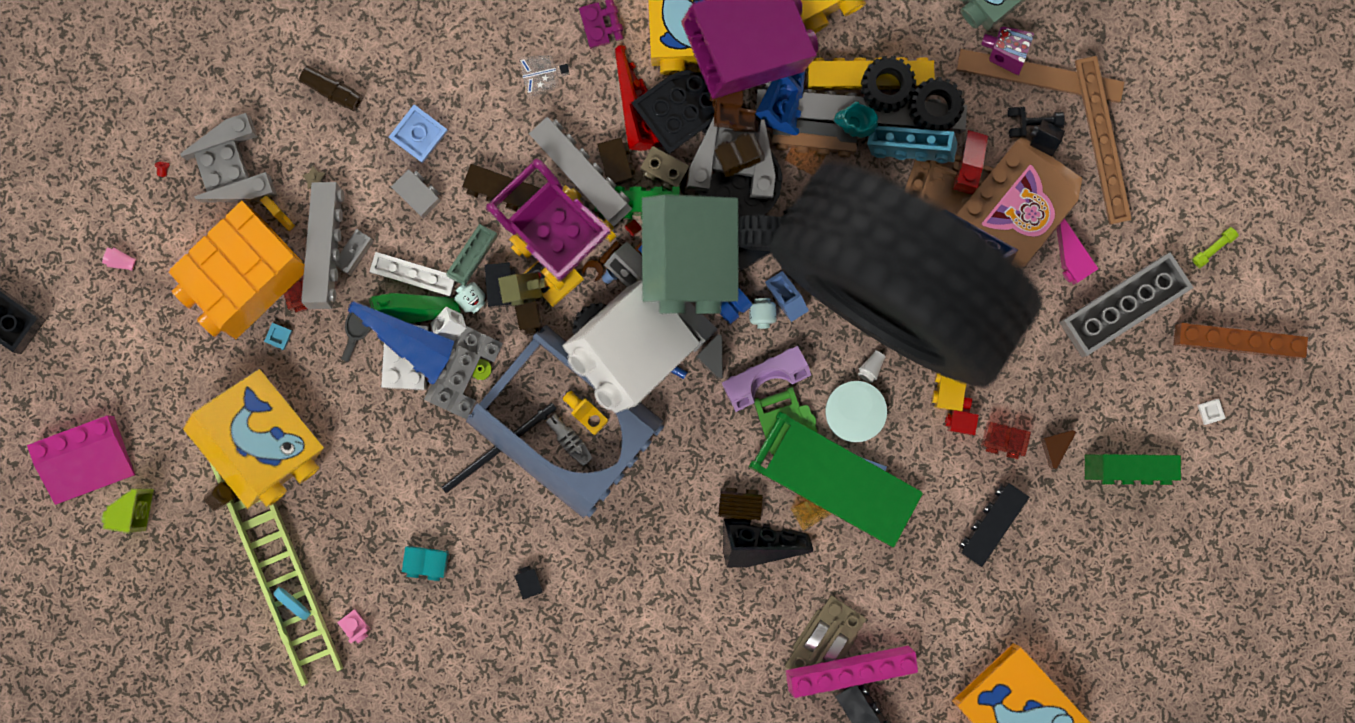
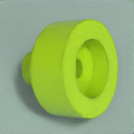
M479 359L472 376L477 380L489 378L492 373L491 364L484 359Z

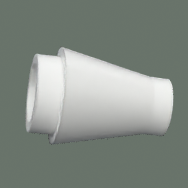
M874 351L859 368L858 376L869 383L877 380L883 361L886 358L885 355L879 351Z

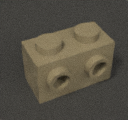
M652 146L641 166V171L644 172L642 176L651 181L656 179L662 182L661 186L672 191V187H680L689 171V165Z

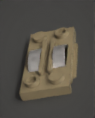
M830 595L826 604L821 610L815 612L794 644V652L784 666L788 669H795L844 659L856 641L857 633L866 621V618Z

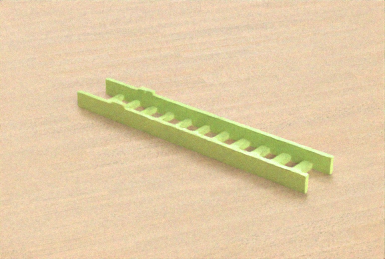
M210 463L219 484L223 478ZM233 500L227 504L301 686L308 684L302 665L328 654L331 655L336 670L343 669L276 503L269 506L271 511L242 522L238 511L246 508L241 500L236 503ZM275 519L279 529L278 532L252 543L250 542L246 530ZM282 537L287 551L259 563L253 549ZM290 556L296 571L267 582L261 568ZM298 576L303 591L292 596L297 599L306 595L312 609L310 610V616L313 615L315 618L317 631L291 641L285 627L302 619L296 616L283 622L277 608L283 604L280 601H274L269 587ZM322 634L328 649L299 661L293 646Z

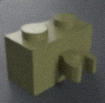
M538 273L515 274L498 278L503 303H511L512 306L535 302V299L543 297L541 288H545L546 283L545 279L539 280Z

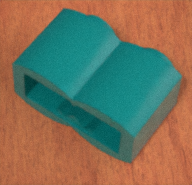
M405 546L402 572L407 573L406 576L411 578H419V575L428 576L427 580L440 581V578L446 577L449 552Z

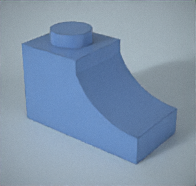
M783 271L765 282L782 311L791 322L809 311L802 295Z

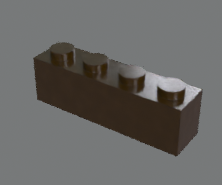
M470 164L462 188L466 190L467 195L478 198V195L486 197L485 201L490 203L514 178ZM522 182L501 203L506 204V209L517 212L541 188Z

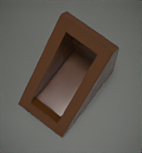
M1069 430L1041 438L1049 468H1058L1076 431Z

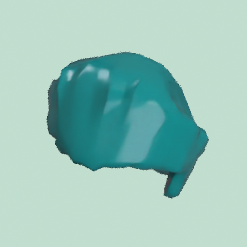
M854 102L846 109L837 112L834 122L852 137L864 138L875 132V129L878 127V115L871 107Z

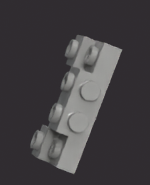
M466 326V329L454 341L447 364L433 385L431 384L424 400L467 419L476 400L463 395L480 357L494 362L503 343Z

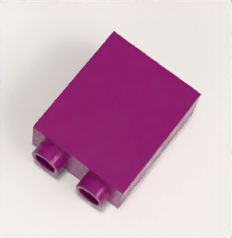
M704 0L691 4L681 23L712 99L805 71L817 56L819 45L814 31L811 29L806 30L800 16L803 10L801 0Z

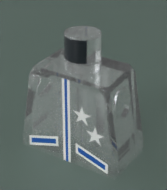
M551 55L519 57L529 100L560 88L558 78L570 75L568 64L555 65Z

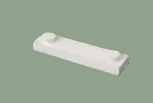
M375 252L369 271L373 274L451 297L455 281L447 277L444 272Z

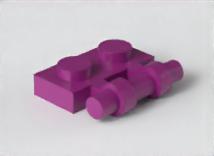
M605 0L607 8L603 10L600 9L599 2L579 7L590 49L610 44L608 35L614 34L616 41L624 39L622 34L624 29L622 24L619 23L617 16L619 11L617 6L614 5L613 0ZM609 16L612 26L606 28L603 18Z

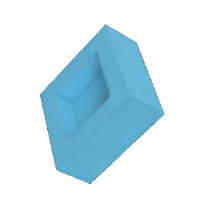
M272 323L264 342L285 350L293 331Z

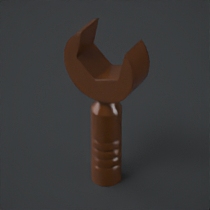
M615 241L600 257L599 262L594 260L588 261L583 266V275L588 268H595L598 275L594 282L599 281L604 273L602 265L622 245Z

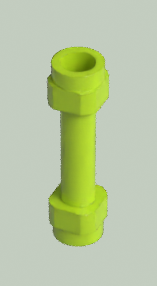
M1229 227L1221 234L1222 237L1203 253L1199 252L1194 256L1192 262L1198 268L1206 265L1211 256L1227 243H1232L1239 236L1234 228Z

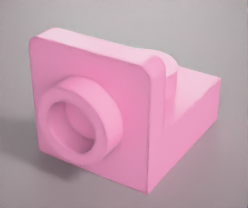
M356 609L337 622L349 637L348 641L350 643L356 641L359 644L368 637L366 632L370 628Z

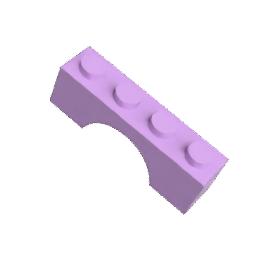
M796 346L785 350L776 357L766 359L755 367L746 369L745 372L739 375L729 377L726 381L722 382V385L735 412L755 403V393L762 383L770 379L779 378L795 384L811 376V372L799 347Z

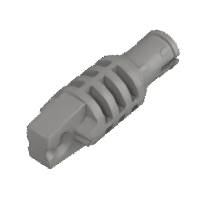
M554 414L552 419L549 418L546 421L556 433L557 441L579 464L584 466L592 460L593 457L585 443L572 428L565 426L557 414Z

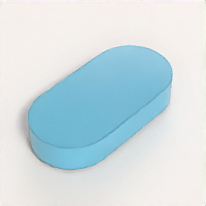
M278 587L274 591V596L302 620H307L311 615V612L283 588Z

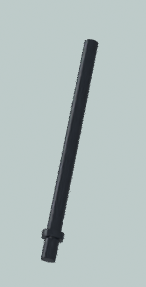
M552 402L544 409L540 408L535 416L513 433L520 438L543 419L544 421L547 420V416L557 408ZM496 446L491 448L441 487L443 491L447 494L499 454L501 450Z

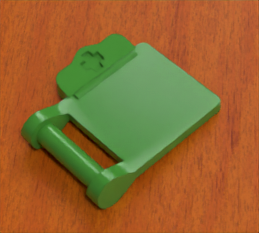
M793 386L788 387L786 391L760 400L759 397L755 398L754 406L765 438H767L774 426L778 412L788 415L793 420L817 433L815 416L811 413L808 405L799 406ZM789 398L792 404L767 413L763 412L762 407ZM784 423L770 448L772 455L777 451L790 425Z

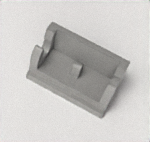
M356 229L341 251L336 266L352 275L374 240Z

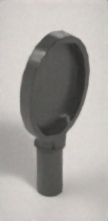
M349 312L345 321V332L349 340L341 360L349 362L357 340L365 338L371 331V328L362 324L363 321L353 312Z

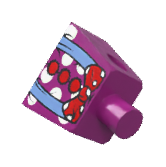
M1001 27L997 37L985 33L981 45L992 49L989 58L990 62L1019 76L1034 33Z

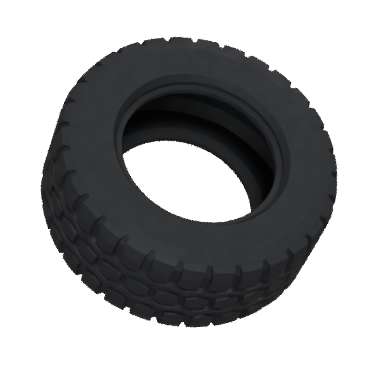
M826 163L814 173L807 187L802 191L800 198L797 199L776 231L770 246V252L778 264L807 292L840 317L915 363L947 378L974 387L986 388L997 380L1023 336H1025L1029 327L1038 316L1042 303V296L1031 279L1008 256L975 230L916 193L879 175L843 163Z

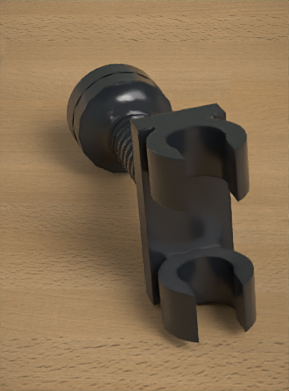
M1011 107L1007 109L1008 117H1020L1021 127L1011 128L1009 130V138L1026 137V126H1038L1042 120L1060 129L1064 128V112H1054L1053 116L1047 118H1026L1025 107Z

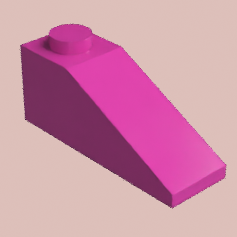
M1064 219L1057 227L1061 267L1064 270L1062 274L1067 282H1072L1074 285L1098 270V267Z

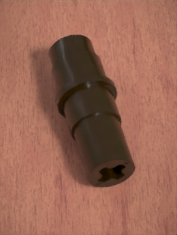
M308 65L300 74L299 82L328 98L330 103L335 102L355 112L362 102L363 95L345 85L344 81L340 79L336 80Z

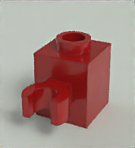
M964 397L962 411L951 410V413L946 415L945 426L948 427L947 431L975 436L979 415L970 413L972 398Z

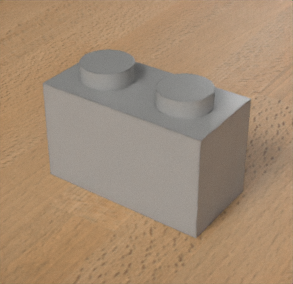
M408 169L391 187L424 219L441 202L437 197L440 193L432 185L427 187L423 183L425 179L417 171L412 173Z

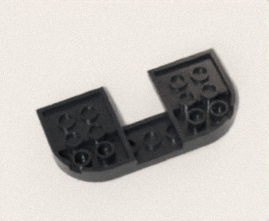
M691 70L680 71L668 76L631 103L668 155L698 133L702 132L705 136L714 118L713 101H710V92L702 73L692 72ZM771 152L775 171L774 192L771 200L749 198L752 177L735 174L725 177L724 173L715 172L711 175L708 192L695 191L698 196L738 198V218L748 215H766L780 196L782 172L777 159Z

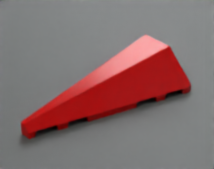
M619 45L615 48L628 148L630 150L645 151L651 149L652 146L656 148L661 147L660 142L631 104L646 93L648 89L643 79H637L633 71L636 67L634 62H628L625 55L626 46Z

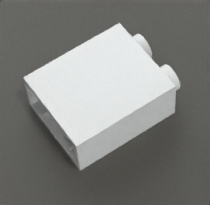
M642 280L626 287L563 345V348L569 354L568 362L571 368L579 375L586 376L595 387L597 401L604 408L617 413L637 405L700 343L677 313L662 314L659 313V302H642Z

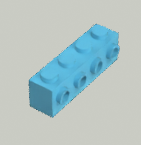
M878 126L875 132L869 136L867 143L871 155L877 158L894 157L899 160L909 158L921 162L933 160L938 163L954 162L958 144L955 133L951 131Z

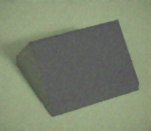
M717 335L696 356V359L717 380L722 379V335Z

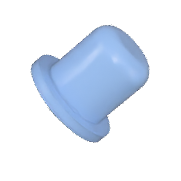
M608 268L602 276V280L606 284H610L613 280L618 279Z

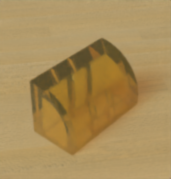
M808 500L790 509L802 531L832 515Z

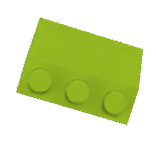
M132 489L107 506V509L102 514L103 529L126 533L146 531L154 489Z

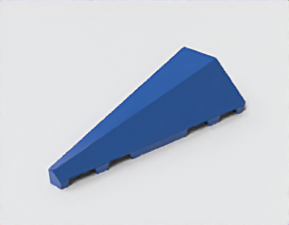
M805 71L771 82L756 111V115L765 121L767 127L791 135L799 134V129L796 127L797 118L801 117V111L798 110L799 99L803 98Z
M352 302L349 305L348 311L357 315L363 321L362 324L364 326H369L378 334L377 337L399 357L409 361L414 366L413 369L416 372H421L429 379L428 382L433 385L450 358L454 344L453 340L356 302Z

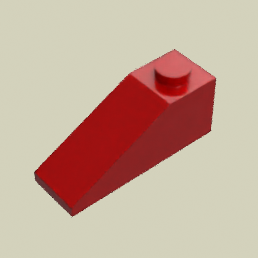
M970 130L967 131L953 190L973 195L978 189L988 135Z

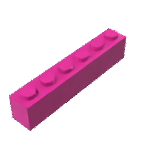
M907 645L785 671L788 691L794 698L918 673L916 653Z

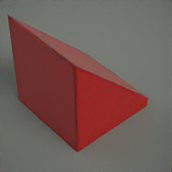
M635 219L624 226L632 237L642 230V227Z

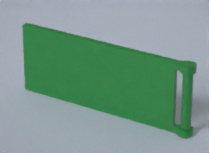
M778 412L774 426L755 460L751 461L748 467L892 548L895 547L923 492L800 424L788 415ZM784 423L790 425L767 469L761 465Z

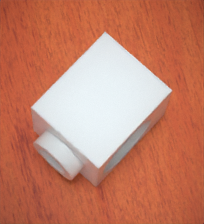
M445 307L431 322L433 333L453 341L466 329L463 315L448 307Z

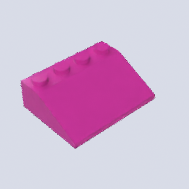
M107 415L27 445L34 467L55 505L135 475L114 416Z

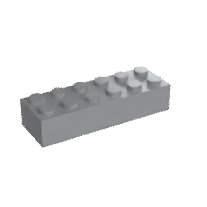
M1169 252L1059 323L1081 357H1085L1194 287L1171 252Z

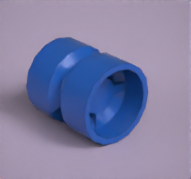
M738 288V301L721 302L720 315L731 325L739 318V313H745L752 306V303Z

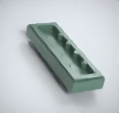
M479 224L447 271V277L465 286L498 237V234Z

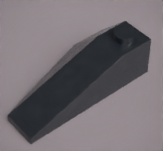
M746 519L723 520V554L727 568L756 566L812 553L814 550L810 536L807 533L785 528L779 532L770 529V525L764 523L763 527L750 525L751 520Z

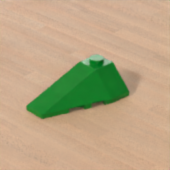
M390 293L369 298L371 309L409 324L433 320L445 307L460 313L459 306L455 302V298Z

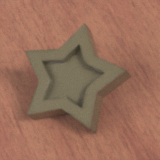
M312 166L309 173L302 175L307 180V189H310L314 182H322L326 173L318 172Z

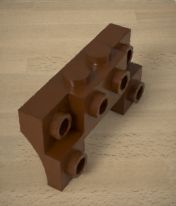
M743 90L712 99L710 94V101H713L714 127L733 128V131L755 132L756 110L740 108L743 105Z

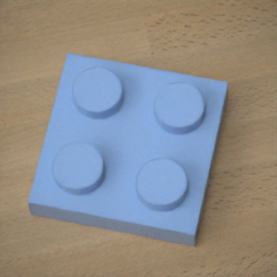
M414 104L390 134L389 138L423 164L448 130Z

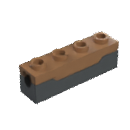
M797 120L796 128L799 129L798 135H791L773 129L771 146H776V150L787 151L788 148H796V151L800 153H809V150H815L820 155H830V152L838 153L839 157L846 158L854 155L856 152L857 136L852 137L836 124Z

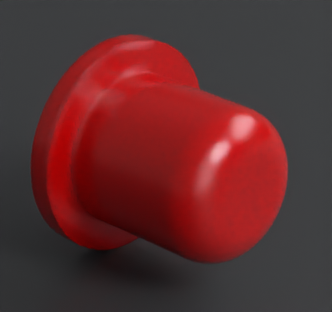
M156 162L157 176L166 177L170 164Z

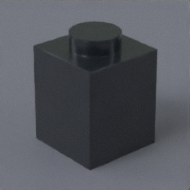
M1042 120L1040 125H1035L1030 133V137H1032L1030 146L1053 156L1062 142L1065 131Z
M529 565L518 569L519 574L515 575V579L523 600L544 592L536 568L531 569Z

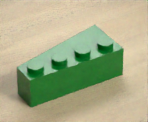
M622 186L614 188L618 194L623 192L630 199L628 204L632 210L622 219H632L633 216H641L642 219V198L660 195L680 196V187H672V191H667L663 187L650 188V191H646L644 187H629V190H625V187ZM595 207V214H599V218H605Z
M1085 454V480H1102V484H1115V480H1121L1123 485H1134V480H1140L1141 485H1154V481H1160V485H1173V481H1181V455Z

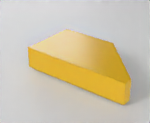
M264 196L260 200L289 232L295 227L293 222L270 197Z

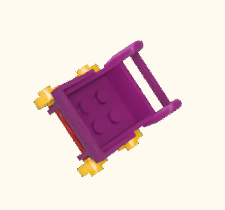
M534 159L529 166L486 205V211L490 212L506 230L513 234L508 239L513 244L510 248L518 256L523 255L526 259L533 255L544 266L540 272L545 277L546 285L550 289L555 287L560 291L565 286L561 280L598 244L603 242L604 239L611 242L617 236L612 231L614 227L608 220L602 221L584 206V203L580 200L581 194L574 187L570 189L565 185L562 188L559 180L540 159ZM535 169H538L548 182L515 214L507 219L497 206Z

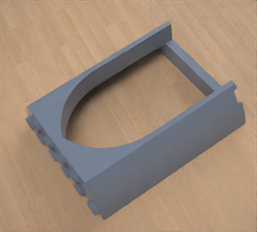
M545 325L533 336V340L484 399L475 405L474 411L468 416L466 422L582 518L585 516L590 518L597 509L594 506L599 499L605 500L611 492L608 489L611 484L617 485L625 475L622 473L625 467H632L638 459L635 455L639 450L644 452L652 442L649 440L654 433L657 436L665 426L662 424L663 420L641 402L615 413L622 433V449L618 463L602 471L578 473L564 470L547 461L487 412L488 408L540 346L596 390L586 376L579 375L571 368L568 362L569 354L563 348L567 341L548 325Z

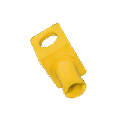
M569 391L563 397V401L573 409L571 414L593 435H596L608 422V419L586 398L582 401L573 391ZM594 415L599 416L600 423L595 427L590 426V417Z

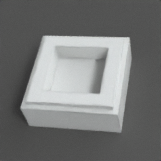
M1219 399L1197 405L1204 425L1226 419Z

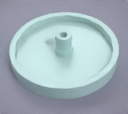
M850 381L840 385L830 394L826 403L825 416L830 429L839 438L849 442H863L876 436L883 428L887 418V405L880 391L871 384L862 381Z

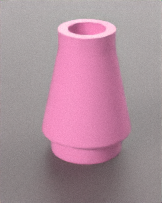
M113 247L112 249H106L102 263L110 268L132 271L136 259Z

